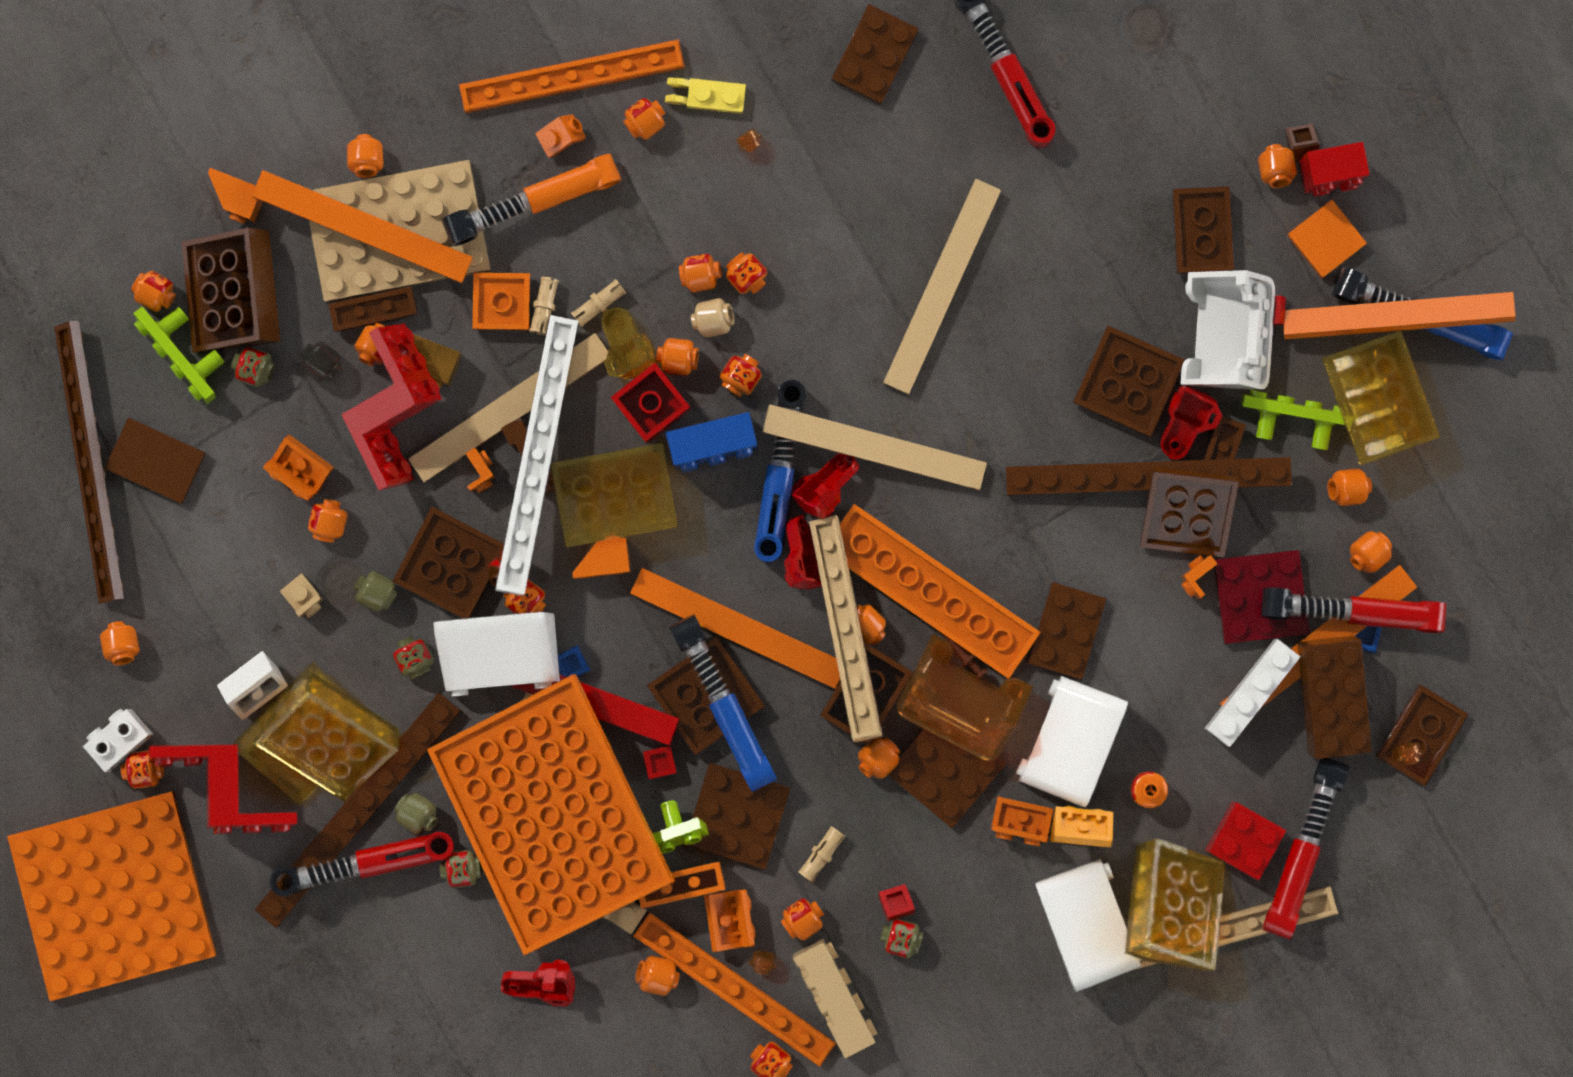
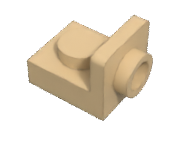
M302 573L280 590L281 594L295 609L298 617L303 618L306 615L310 618L322 608L320 603L324 601V598Z
M634 901L603 918L610 920L632 934L647 909H641V905Z

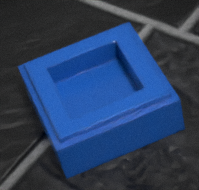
M578 645L558 655L559 673L563 676L569 677L576 674L579 677L591 671Z

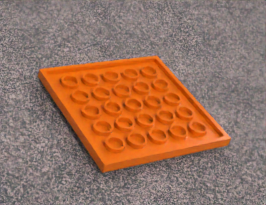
M174 791L7 836L49 1001L217 956Z

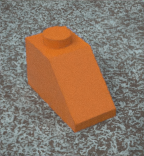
M209 168V177L223 209L230 214L229 219L245 225L246 221L255 223L263 201L252 197L256 185Z
M620 533L603 535L604 540L597 541L573 571V579L631 573L627 539L620 538Z

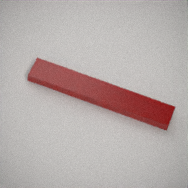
M559 674L560 681L567 678ZM580 682L597 719L671 745L680 718ZM534 684L511 686L532 695L546 689H535Z

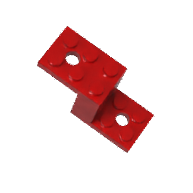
M405 323L377 327L369 332L394 384L341 414L379 491L405 485L414 480L411 466L404 459L399 449V442L390 429L442 399L439 394V386L431 377L426 367V360L419 353L414 343L413 333L406 327Z
M238 745L149 747L148 762H155V767H172L173 762L184 761V766L193 767L201 766L202 761H206L207 829H213V834H231L232 829L242 828L243 834L260 833L261 828H271V833H286L290 831V827H294L297 824V812L239 814Z

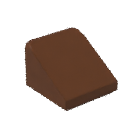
M1313 123L1285 128L1288 148L1293 151L1295 162L1299 161L1307 152L1319 150L1320 144Z

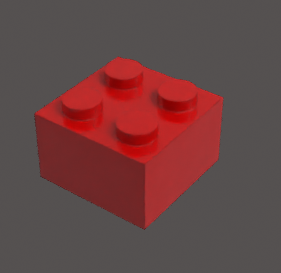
M1363 141L1309 151L1298 161L1305 194L1313 193L1314 197L1328 195L1331 190L1341 188V192L1358 189V185L1363 184V181L1370 175Z
M656 363L652 364L610 397L646 444L650 443L691 411L688 403Z
M1232 801L1204 851L1248 876L1259 880L1287 830L1243 805Z

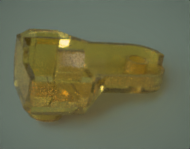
M620 307L607 308L601 319L602 328L610 345L604 363L609 376L624 379L636 378L657 362L653 346L645 334L638 332L631 313L627 309Z

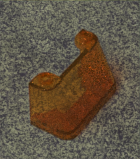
M932 634L897 702L896 708L898 713L910 722L981 759H996L1015 730L1033 686L1017 678L1006 679L1000 687L982 678L977 680L975 678L977 675L950 662L954 653L953 647L946 640Z

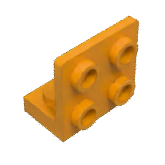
M1056 806L1050 842L1111 847L1113 812L1101 809L1088 810L1077 809L1072 806Z

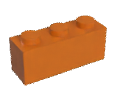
M718 861L671 872L675 880L674 882L640 898L639 901L641 909L726 890L721 863Z

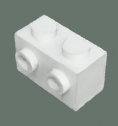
M261 651L217 686L227 705L244 720L288 685L278 667Z
M122 709L117 710L108 718L110 723L104 729L98 727L86 737L88 742L83 746L84 749L104 772L114 770L126 759L129 753L136 751L154 735L132 709H126L125 711Z

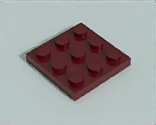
M1299 550L1215 559L1217 565L1214 566L1224 644L1309 634L1308 617L1301 614L1300 617L1290 616L1287 620L1261 617L1263 588H1285L1291 590L1292 594H1299L1301 597L1305 595Z

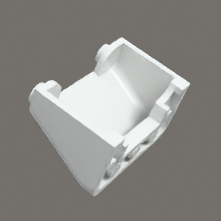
M1247 270L1188 272L1185 290L1190 300L1198 303L1195 358H1188L1184 361L1180 370L1181 385L1265 389L1270 378L1275 285L1272 278Z
M536 612L433 622L445 690L451 691L452 696L469 695L468 690L474 688L518 684H534L535 689H543L552 686V682L560 681L555 617L553 613Z
M1060 676L1059 681L1053 680L1048 695L1052 696V703L1032 753L1027 760L1021 759L1016 774L1020 775L1018 781L1086 808L1126 711L1128 701Z
M1101 858L1036 882L1039 896L1076 992L1141 967L1140 961L1144 960L1139 943L1133 945L1112 891L1109 880L1113 879L1114 876L1109 863L1103 864Z

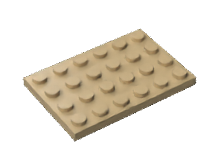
M470 160L313 190L472 256L473 259L466 276L473 273L491 271L483 231L477 233L478 237L466 244L452 247L441 222L444 217L454 212L467 210L471 213L479 209ZM309 221L325 303L449 279Z

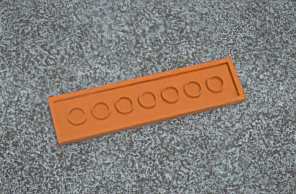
M853 504L840 523L849 570L1009 679L1041 632Z

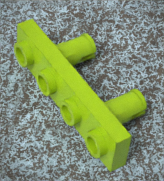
M143 307L135 311L133 314L137 321L134 323V326L143 337L149 335L155 343L151 346L161 358L167 356L173 363L170 369L178 379L181 380L184 377L191 386L187 389L197 401L203 399L207 405L216 398L215 393L205 382L207 381L205 378L225 362L213 350L195 365L193 363L190 364L173 344L169 335L188 321L185 313L177 307L158 322L157 320L154 321Z
M1250 390L1249 395L1242 393L1240 405L1258 409V412H1260L1256 437L1272 440L1277 415L1280 416V413L1314 419L1313 422H1316L1311 447L1328 450L1332 426L1341 424L1355 427L1357 415L1350 413L1351 408L1334 405L1333 410L1322 408L1323 403L1306 400L1305 405L1294 403L1295 398L1278 395L1277 400L1266 398V392Z
M675 800L667 801L660 805L666 828L653 833V836L662 854L670 853L675 850L676 846L684 843L687 845L695 844L702 840L701 837L709 835L706 823L699 818L682 823L678 804Z

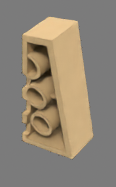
M821 939L793 953V960L797 967H800L806 985L813 993L816 1004L823 1017H825L827 1025L844 1058H847L876 1043L873 1036L878 1033L870 1018L866 1021L864 1020L860 1010L864 1009V1005L857 993L851 994L847 985L852 982L845 968L838 969L834 959L838 958L834 946L831 942L826 944L824 939Z

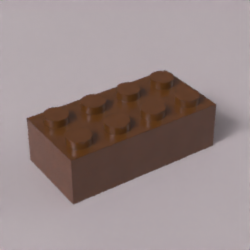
M1352 635L1297 642L1298 654L1300 656L1299 665L1308 754L1315 759L1371 753L1361 639Z

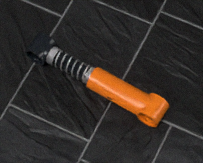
M604 154L588 161L585 165L523 188V193H519L518 197L513 195V199L506 198L505 202L499 201L497 205L492 203L490 208L485 206L482 211L477 209L470 213L467 210H460L447 215L441 222L451 246L456 247L476 239L478 232L485 230V227L490 228L492 224L497 226V222L502 221L504 223L505 219L509 218L512 220L513 216L519 217L521 213L528 214L531 212L536 214L592 191H600L621 182L622 179L612 155Z

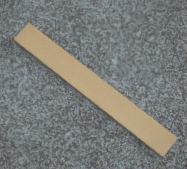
M975 179L883 384L909 395L1001 192L1000 189Z
M596 333L573 347L565 388L611 358V355ZM539 371L410 457L408 460L423 482L426 483L466 456L465 453L474 447H479L500 433L503 426L531 412Z
M771 404L768 406L762 433L976 490L981 488L987 462Z
M834 515L824 519L809 521L853 742L881 737L882 731L839 517Z
M1331 886L1305 893L1297 925L1338 914ZM1272 902L1133 939V945L1139 943L1144 956V960L1140 961L1141 967L1139 968L1267 934L1269 932L1263 931L1262 928Z

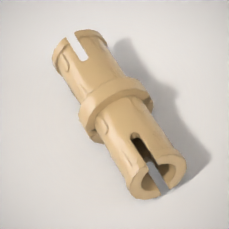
M541 277L538 297L532 306L535 310L529 332L533 334L537 332V335L546 336L551 312L555 311L556 307L553 303L559 280L553 279L552 281L551 277Z
M615 279L599 293L590 295L591 299L574 312H571V314L578 321L579 325L583 327L584 324L600 312L605 313L607 307L622 295H625L626 292Z
M830 826V829L817 846L814 845L811 849L813 851L798 872L809 881L814 882L825 864L831 862L833 859L831 857L846 836L833 826Z

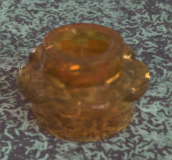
M754 128L748 130L736 139L737 144L740 146L738 150L742 151L745 149L747 153L751 152L761 144L759 139L762 137V134H758Z
M1418 742L1402 745L1396 749L1398 753L1396 760L1403 761L1404 765L1419 762L1424 750L1420 749Z
M754 951L751 960H749L753 971L760 974H768L770 970L775 969L777 966L775 964V955L767 951Z

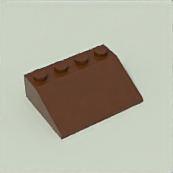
M243 228L182 241L192 353L253 347L281 342L269 230Z

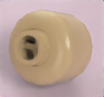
M721 298L698 303L695 307V313L691 314L693 329L695 331L699 330L700 334L705 338L728 333L731 325H734L735 322L731 305L729 303L726 304Z

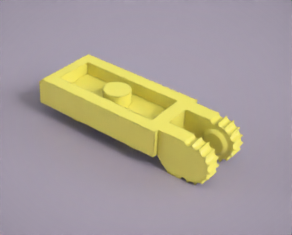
M673 77L667 79V85L674 88H688L689 92L688 97L675 94L666 95V103L684 105L692 109L743 114L746 84L692 78L690 80Z

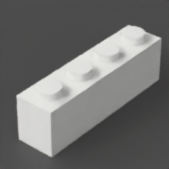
M1274 639L1204 729L1230 747L1300 656L1280 640Z

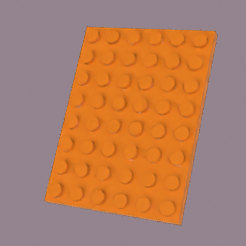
M576 674L427 749L523 955H527L675 881Z

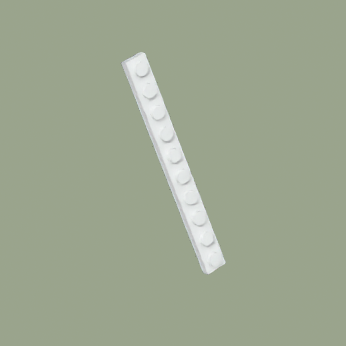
M550 315L495 591L524 596L578 325L577 320Z

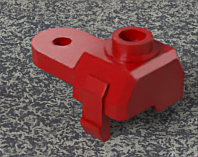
M1188 385L1179 387L1170 401L1168 411L1171 419L1160 440L1163 453L1169 459H1181L1188 453L1198 433L1217 428L1223 415L1217 401L1213 397ZM1212 413L1216 414L1212 423H1210L1209 419ZM1174 441L1178 442V445L1172 446L1171 444Z
M841 453L836 454L819 472L800 478L792 486V497L806 513L823 519L829 517L834 512V508L841 502L840 488L858 471V461L852 456Z
M800 515L789 520L786 525L791 552L784 561L785 580L791 588L810 590L821 587L822 584L811 528L804 519V515Z
M554 960L553 963L543 962L534 972H504L500 990L508 996L537 998L552 1006L567 1007L573 1002L575 977L568 962Z

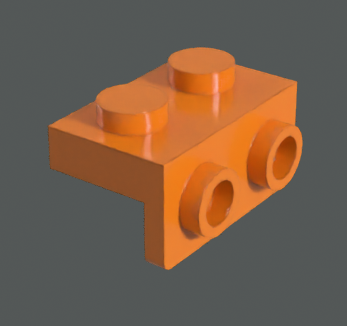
M290 434L283 439L272 459L263 466V469L274 480L282 482L292 490L293 494L305 500H310L320 492L335 468Z
M997 796L990 830L996 831L995 837L1012 840L1013 835L1024 837L1023 843L1040 847L1041 841L1048 843V833L1054 809Z
M746 889L704 895L712 952L754 946L756 931L751 923L750 910L752 905Z

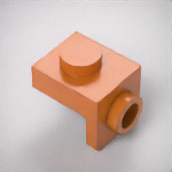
M573 114L559 116L535 133L548 158L556 156L573 143L586 139L582 124Z
M474 447L465 454L475 467L480 478L469 484L467 488L472 493L477 490L480 494L493 485L491 480L496 477L489 468L493 463L484 450L479 452Z
M1199 555L1188 564L1190 570L1181 576L1184 581L1181 586L1191 598L1194 595L1197 599L1205 596V593L1195 581L1217 565L1211 555L1205 558Z

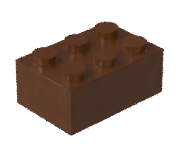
M864 642L881 726L913 672ZM840 681L819 716L851 734ZM872 739L864 740L862 742L869 745Z

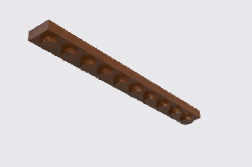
M68 321L55 326L54 330L98 602L102 604L124 599L123 582L120 578L119 556L116 552L114 526L111 522L109 510L110 500L107 496L105 471L102 467L101 445L98 441L96 430V416L91 399L92 389L89 385L87 374L88 365L84 356L83 334L80 330L79 321Z
M1291 457L1006 467L1007 496L1149 491L1153 467L1234 476L1239 479L1238 488L1292 486Z
M439 692L291 867L296 866L299 868L306 866V868H310L312 864L318 866L319 863L323 865L327 864V861L333 862L461 710ZM284 874L277 882V885L281 890H288L293 884V879L289 874ZM303 888L301 892L290 896L277 895L271 889L254 910L277 928L310 888Z

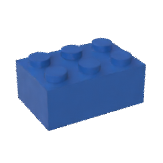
M749 412L666 432L674 467L676 470L681 469L682 473L699 469L698 464L709 462L710 466L723 464L726 462V457L736 455L737 459L753 456V451L758 450Z

